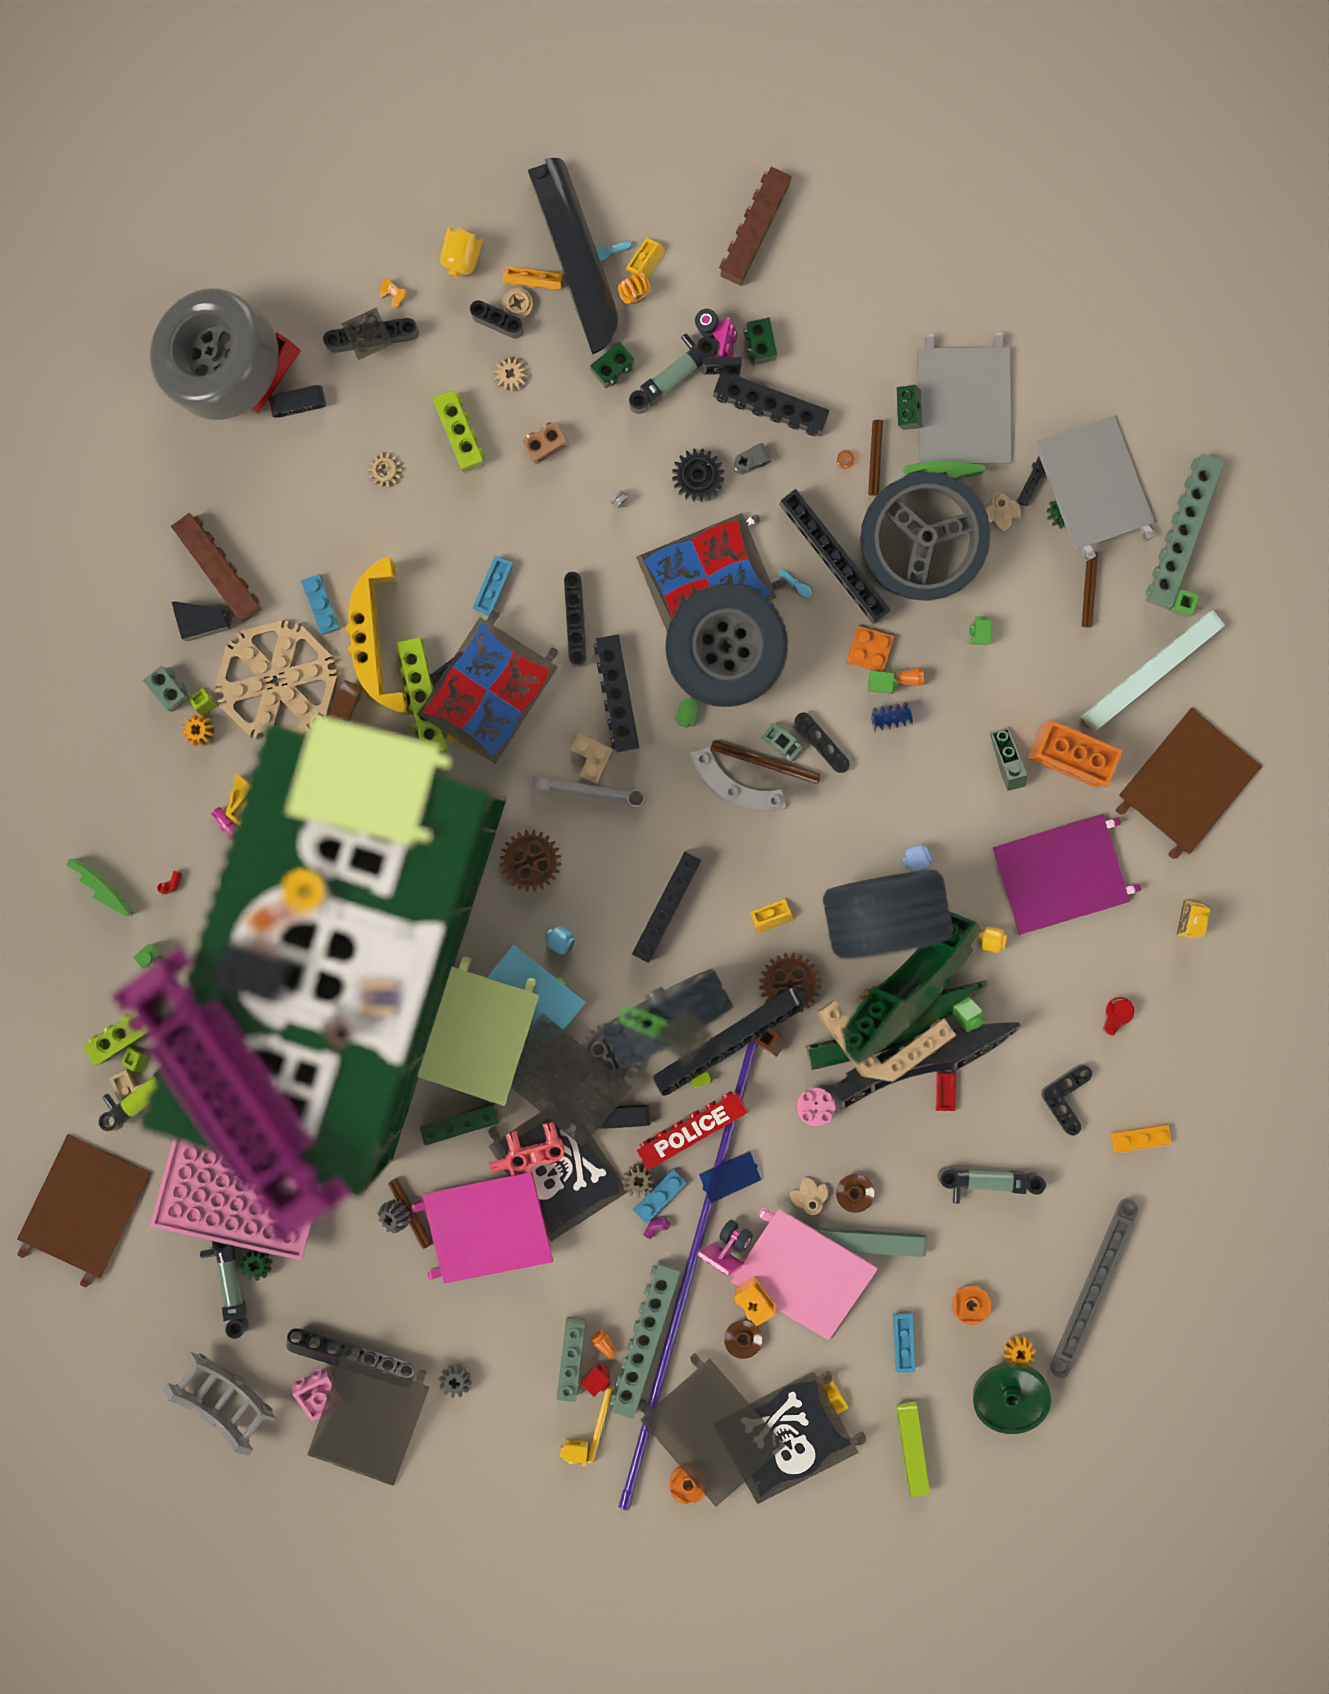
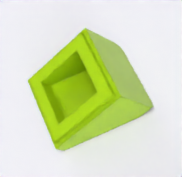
M204 687L188 698L195 711L204 716L217 707L216 702Z
M129 1046L121 1064L133 1072L143 1073L150 1055Z
M708 1070L691 1081L693 1088L712 1082Z

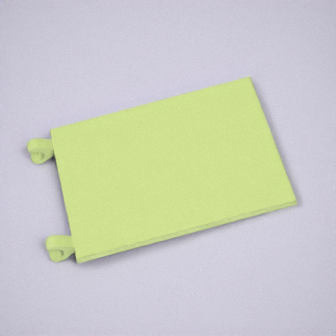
M314 715L286 814L412 846L414 838L429 841L431 834L428 831L417 829L434 764L449 768L451 760L448 757L438 756L439 747Z
M465 956L462 957L459 968H451L418 1077L505 1106L540 996L533 993L537 981L534 978H528L525 990L468 972L471 958Z

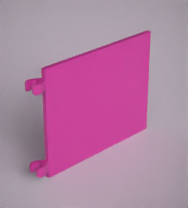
M532 1172L423 1193V1201H418L411 1205L413 1213L426 1209L440 1268L430 1269L427 1272L429 1279L442 1276L443 1283H449L554 1262Z

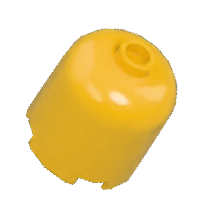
M447 227L440 254L441 265L449 271L448 275L459 278L460 275H469L476 268L484 239L480 238L478 241L475 239V234L458 228L457 232H453V228Z

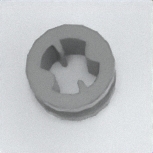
M620 490L610 501L611 504H616L617 509L629 497L623 494V490Z

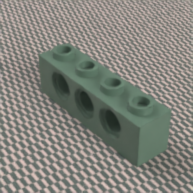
M566 1318L556 1400L576 1402L586 1319Z

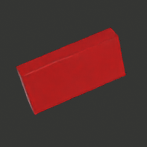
M936 1072L935 1110L955 1111L956 1072Z

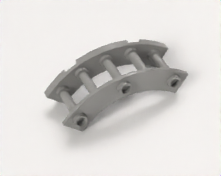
M710 747L691 752L690 757L702 781L724 801L736 807L752 811L766 812L786 808L782 789L758 791L744 787L731 780L719 768L712 756Z
M190 1352L188 1356L193 1365L179 1384L172 1385L167 1383L163 1388L168 1400L188 1410H191L193 1407L201 1412V1418L213 1427L217 1425L223 1431L221 1435L234 1452L249 1456L253 1451L249 1444L252 1434L264 1419L273 1422L276 1420L272 1413V1407L264 1403L244 1383L242 1377L233 1375L223 1367L210 1361L202 1353L195 1354ZM199 1369L209 1372L210 1376L197 1393L192 1394L185 1390ZM219 1378L227 1383L229 1387L215 1406H211L204 1401L203 1397L216 1379ZM236 1390L246 1400L233 1418L228 1420L221 1414V1409ZM250 1406H252L258 1415L244 1434H242L237 1429V1424Z

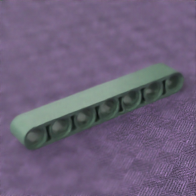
M811 1227L853 1253L926 1256L927 1236L923 1234Z

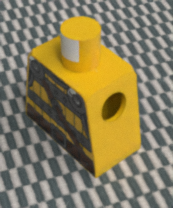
M1184 900L1176 935L1192 939L1204 937L1210 916V908L1202 903Z

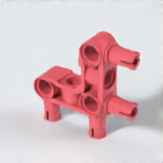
M550 1121L549 1125L548 1122L542 1124L547 1139L545 1142L524 1148L520 1146L517 1131H512V1136L511 1132L506 1133L505 1136L509 1146L508 1154L503 1159L489 1162L491 1174L506 1169L510 1171L511 1176L530 1172L532 1166L543 1163L547 1165L560 1160L564 1155L565 1149L562 1139L557 1135L555 1122ZM552 1147H559L561 1152L558 1155H554L550 1149ZM519 1156L523 1159L524 1162L522 1164H516L514 1163L513 1158Z

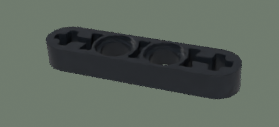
M799 713L794 719L796 728L835 772H846L850 766L848 758L809 714ZM800 716L801 718L806 717L808 719L806 723L809 727L811 724L815 726L807 734L804 732L807 729L806 726L798 724ZM813 730L819 731L821 734L820 740L813 741L810 738V733ZM825 745L833 747L832 755L827 756L823 753ZM837 752L840 756L836 758L839 761H845L844 769H837L836 766L838 765V763L835 760H833L832 762L829 760L830 758L834 757Z

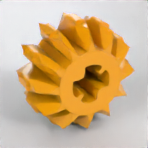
M637 273L621 282L618 286V292L625 304L637 302L650 293L651 286L648 278L642 273Z
M193 714L192 720L189 718L185 719L188 725L181 726L183 729H186L181 734L182 736H187L185 739L186 743L192 741V746L196 747L199 744L203 747L204 741L207 743L211 742L208 736L215 735V733L210 732V730L215 728L214 725H209L211 719H205L204 715L201 714L199 717ZM196 727H199V728H200V729H199V731L201 732L200 734H196V733H197Z
M1015 1336V1341L1008 1339L1010 1345L1003 1346L1006 1350L1003 1352L1004 1358H1007L1006 1363H1021L1031 1367L1029 1360L1035 1361L1033 1354L1036 1353L1035 1348H1032L1033 1343L1031 1341L1027 1342L1026 1337H1022L1020 1340L1018 1336ZM1020 1350L1022 1354L1018 1355L1016 1352Z

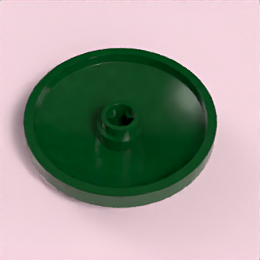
M1002 1363L989 1368L978 1378L973 1389V1405L978 1418L990 1429L1004 1434H1021L1036 1428L1044 1421L1051 1407V1394L1045 1378L1034 1368L1021 1363Z

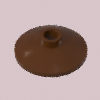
M848 1175L837 1186V1201L848 1212L859 1213L865 1211L874 1200V1187L869 1179L862 1175ZM853 1189L858 1190V1193L856 1195L851 1194V1191Z
M739 1320L727 1328L724 1335V1344L732 1356L739 1359H747L753 1357L760 1350L762 1334L753 1322ZM740 1335H745L746 1339L740 1340L739 1337Z

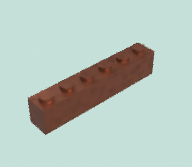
M772 166L768 172H764L760 181L763 184L760 190H755L752 200H754L752 207H747L744 214L746 219L743 224H739L735 233L738 236L735 241H731L727 251L730 253L727 259L723 258L719 266L721 277L739 286L742 285L791 183V175Z
M190 513L186 514L171 525V528L236 617L244 622L262 609L258 604L260 603L259 598L255 593L251 594L248 591L249 585L245 579L237 576V568L232 562H227L224 558L227 556L220 546L216 547L213 543L215 538L209 531L205 532L202 528L204 525L202 520L197 515L194 517Z

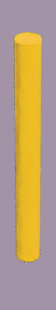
M610 1386L604 1392L587 1457V1462L594 1463L613 1392V1387Z

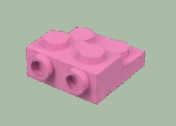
M318 1368L312 1372L311 1376L298 1378L293 1385V1396L311 1422L346 1404V1399L336 1386V1380L328 1368L323 1370Z

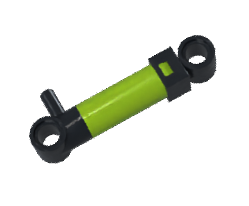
M153 1077L119 1104H116L109 1094H105L102 1099L110 1111L103 1113L99 1117L100 1128L104 1131L119 1130L125 1122L149 1104L146 1102L147 1096L155 1085ZM111 1116L114 1119V1124L112 1126L109 1123V1119Z

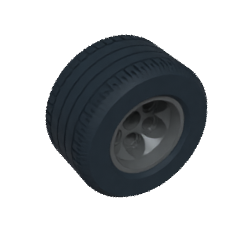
M714 584L690 595L674 613L666 636V659L675 681L692 698L716 707L739 706L763 695L781 675L788 654L786 626L777 608L775 609L774 604L770 603L769 599L760 592L740 584ZM719 622H725L728 625L726 632L718 630L717 625ZM737 629L745 630L746 637L744 639L736 637L735 632ZM706 634L713 637V643L710 645H706L702 641V637ZM724 641H726L728 645H731V647L728 648V652H725L724 649L720 648V646L723 645ZM741 648L749 650L748 658L740 657L739 650ZM712 653L716 656L714 664L706 662L707 654ZM731 660L734 662L735 667L732 671H727L724 668L725 661Z
M923 870L878 877L827 889L823 895V905L825 907V916L833 953L841 959L865 958L918 949L948 940L953 932L943 876L936 870Z

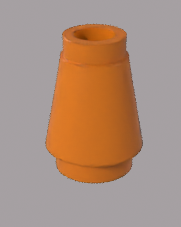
M915 668L897 672V683L917 687L924 685V669Z
M601 1329L592 1335V1345L608 1359L613 1358L617 1354V1350L607 1332Z

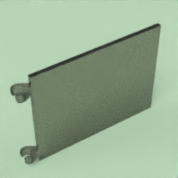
M354 1346L349 1358L343 1355L341 1357L307 1455L394 1486L430 1388L423 1385L427 1371L420 1369L416 1381L406 1379L357 1361L361 1347Z
M693 1353L690 1356V1360L698 1369L653 1408L649 1406L645 1399H641L638 1408L645 1415L640 1421L714 1506L717 1507L784 1448L785 1444L710 1358L704 1363L696 1353Z

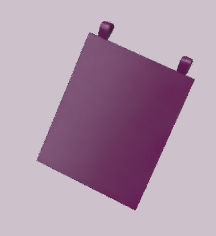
M1104 814L992 847L1019 935L1130 902L1128 894L1141 891L1139 884L1125 886L1108 828L1121 825L1119 818L1105 821Z

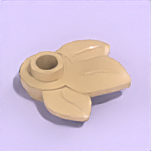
M1005 493L994 494L990 505L985 509L989 523L994 521L1002 531H1006L1009 528L1012 518L1021 517L1020 506L1017 502L1011 501ZM1000 499L1003 500L1002 506L998 505V501Z
M808 1177L802 1180L800 1190L790 1191V1198L796 1207L804 1208V1211L809 1215L819 1214L822 1210V1203L828 1197L826 1184L817 1187L814 1181ZM810 1202L816 1203L815 1209L809 1208Z

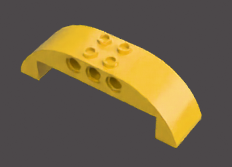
M385 557L369 567L354 587L349 604V624L346 625L347 635L351 638V644H348L349 655H352L356 675L367 693L381 705L397 713L410 715L406 694H385L375 584L397 582L396 563L391 557ZM364 617V622L359 624V620ZM366 636V641L361 644V639ZM368 655V660L363 663V658Z

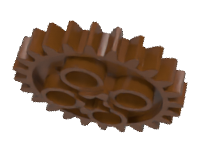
M525 830L524 836L517 832V839L511 836L512 843L506 841L505 844L508 848L501 849L505 856H499V858L504 860V863L499 865L506 868L501 873H508L505 880L512 879L511 886L518 883L519 890L525 886L526 892L529 891L530 887L535 892L538 885L541 889H544L543 883L551 885L549 879L556 880L553 873H560L556 866L562 865V863L557 862V859L561 858L562 855H556L555 852L559 848H553L555 841L549 843V835L542 838L543 832H540L537 836L535 830L532 831L531 835H529L528 830ZM535 842L541 846V850L537 854L531 851V845ZM516 850H520L523 853V858L520 861H516L513 858V853ZM543 853L547 854L545 857L535 860L533 866L526 864L517 869L515 868V865L527 861V856L529 855L532 858ZM541 860H545L548 863L546 871H541L538 868V863ZM523 868H528L531 872L528 879H524L521 876Z
M793 952L791 957L784 953V958L782 959L777 955L776 962L770 959L772 965H764L768 970L767 972L761 971V974L765 977L759 979L760 982L764 983L759 989L765 990L761 996L768 997L765 1003L777 997L779 990L789 989L786 985L774 988V984L787 983L788 979H791L792 982L807 980L803 984H793L792 988H805L806 993L802 996V999L806 1004L805 1007L809 1009L808 1002L815 1003L812 997L819 996L815 990L821 989V986L816 985V982L821 981V978H815L819 971H812L815 965L811 964L808 966V958L802 961V955L800 954L798 958H795V953ZM795 968H802L803 975L801 977L795 978L793 976ZM778 970L784 972V978L780 981L774 979V973Z

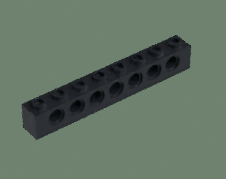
M794 489L780 500L779 506L870 622L874 625L887 615L891 609L800 493Z

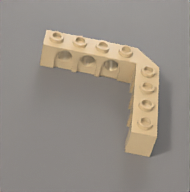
M831 1001L816 1013L848 1056L845 1051L843 1034L849 1019L837 1002ZM939 1019L930 1026L929 1030L922 1035H917L914 1041L905 1047L902 1046L899 1048V1052L890 1058L884 1059L882 1062H879L875 1055L860 1065L855 1063L849 1056L848 1058L861 1076L894 1081L953 1038L955 1033L945 1019Z

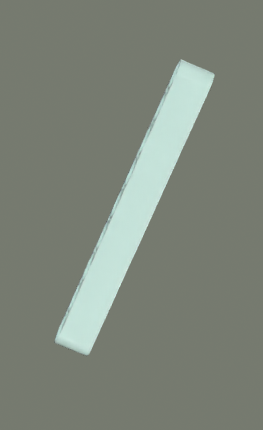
M1214 610L1208 612L1083 714L1081 719L1092 732L1098 730L1225 626L1223 621Z

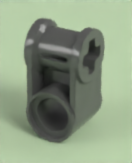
M759 443L736 456L734 462L736 473L743 475L761 468L772 461L764 443ZM740 461L746 462V466L744 467L743 464L739 465Z

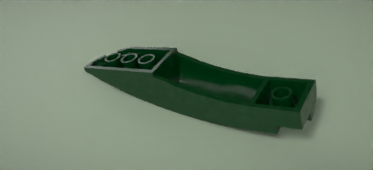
M950 912L953 932L948 940L918 948L888 979L876 988L872 987L844 1029L845 1051L855 1063L860 1065L887 1046L906 1030L939 996L972 953L973 948L971 945L981 932L977 922Z
M986 980L943 990L906 1030L876 1054L915 1038L917 1035L929 1030L930 1026L937 1020L946 1019L953 1014V1005L968 997L972 999L987 986ZM835 1039L805 1046L812 1070L851 1062Z

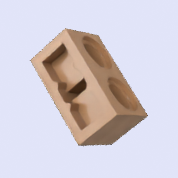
M556 422L544 424L541 427L542 430L537 433L531 432L524 437L525 440L522 441L535 465L568 446L567 440ZM550 433L558 435L554 441L548 440L547 437ZM533 443H540L541 448L539 450L531 449Z

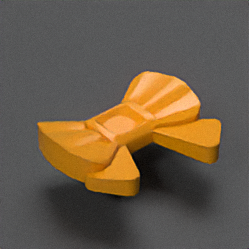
M386 278L381 283L380 297L383 298L390 293L393 295L391 308L399 307V303L404 300L407 291L399 289L393 285L390 278Z

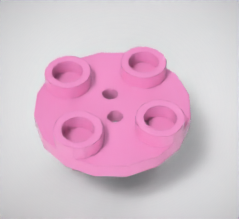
M818 1087L809 1088L802 1092L798 1098L797 1111L802 1121L808 1125L820 1126L830 1122L834 1115L835 1102L831 1094L825 1089Z

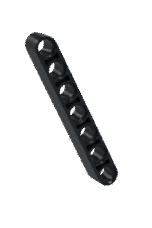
M299 1328L291 1329L287 1334L286 1347L292 1353L406 1387L413 1382L415 1367L410 1362ZM298 1339L299 1342H292L291 1340ZM315 1344V1345H317L318 1347H317V1348H312V1347H310V1345ZM334 1350L336 1351V1353L331 1354L328 1351ZM347 1356H353L354 1359H348ZM366 1361H370V1362H372L373 1364H372V1365H367L365 1362H366ZM384 1367H390L391 1370L387 1371V1370H384L383 1368H384ZM407 1372L409 1376H404L401 1373Z

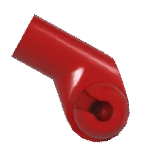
M173 871L169 881L158 884L157 891L163 895L176 891L183 873Z

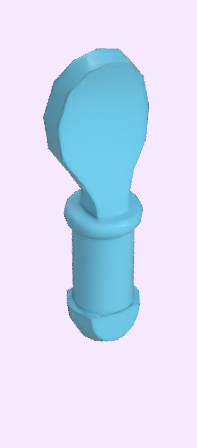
M626 240L617 245H611V248L602 247L597 249L600 261L606 260L611 253L615 255L626 249L629 250L632 243Z
M782 569L779 571L780 578H783L792 587L796 586L801 596L805 598L812 596L813 591L809 585L798 583V579H795L786 570Z

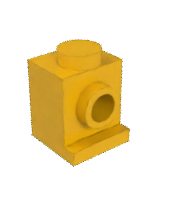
M566 1439L565 1446L561 1445L560 1457L569 1464L582 1462V1466L586 1467L588 1441Z

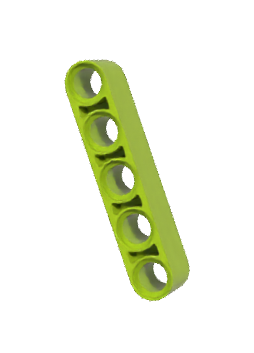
M916 1401L896 1404L910 1497L930 1495Z

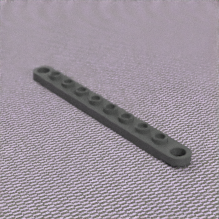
M1131 1199L1121 1200L1116 1208L1051 1361V1372L1057 1378H1065L1070 1373L1134 1224L1135 1217L1138 1214V1206ZM1126 1204H1131L1133 1207L1132 1212L1129 1214H1125L1123 1211V1207ZM1058 1363L1065 1364V1370L1063 1372L1056 1371L1055 1366H1057Z

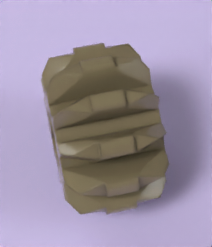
M636 1164V1170L634 1171L633 1167L630 1166L629 1170L631 1173L629 1174L626 1171L623 1173L628 1179H622V1183H629L623 1187L624 1190L630 1189V1196L636 1191L637 1198L640 1197V1191L646 1196L647 1192L645 1189H653L648 1183L655 1182L654 1179L649 1178L653 1175L652 1171L646 1173L647 1168L645 1166L640 1171L639 1164ZM638 1176L639 1179L643 1178V1180H641V1185H638L637 1183L633 1184V1181H635V1177Z

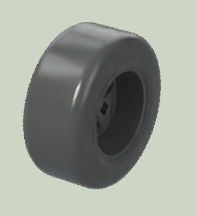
M214 288L190 293L174 303L159 321L150 349L151 369L161 390L189 412L210 420H224L236 417L257 404L272 384L279 356L275 333L265 317L240 296L227 290ZM229 333L231 339L226 344H222L220 342L222 335ZM207 365V375L199 376L198 370L202 366Z

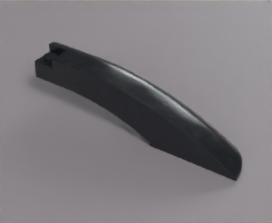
M560 158L545 159L546 164L528 169V174L572 301L593 355L604 349L611 342V338L618 327V313L566 164Z
M1019 1022L981 1024L980 1027L969 1032L963 1027L952 1029L955 1033L953 1038L896 1080L887 1081L863 1077L856 1068H853L846 1073V1078L830 1086V1090L841 1110H844L873 1092L893 1083L932 1072L951 1070L954 1073L1001 1045L1009 1036L1016 1033L1021 1025ZM912 1041L887 1050L875 1057L879 1062H882L884 1059L890 1058L899 1052V1048L907 1046Z

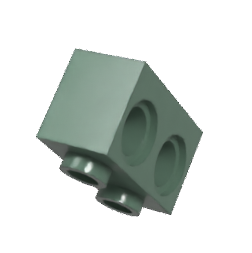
M160 666L143 681L164 708L172 712L189 698L187 695L188 690L181 682L178 683L175 680L176 675L169 667ZM164 675L165 683L160 685L158 679ZM176 690L178 694L177 698L175 700H171L170 694L172 691Z

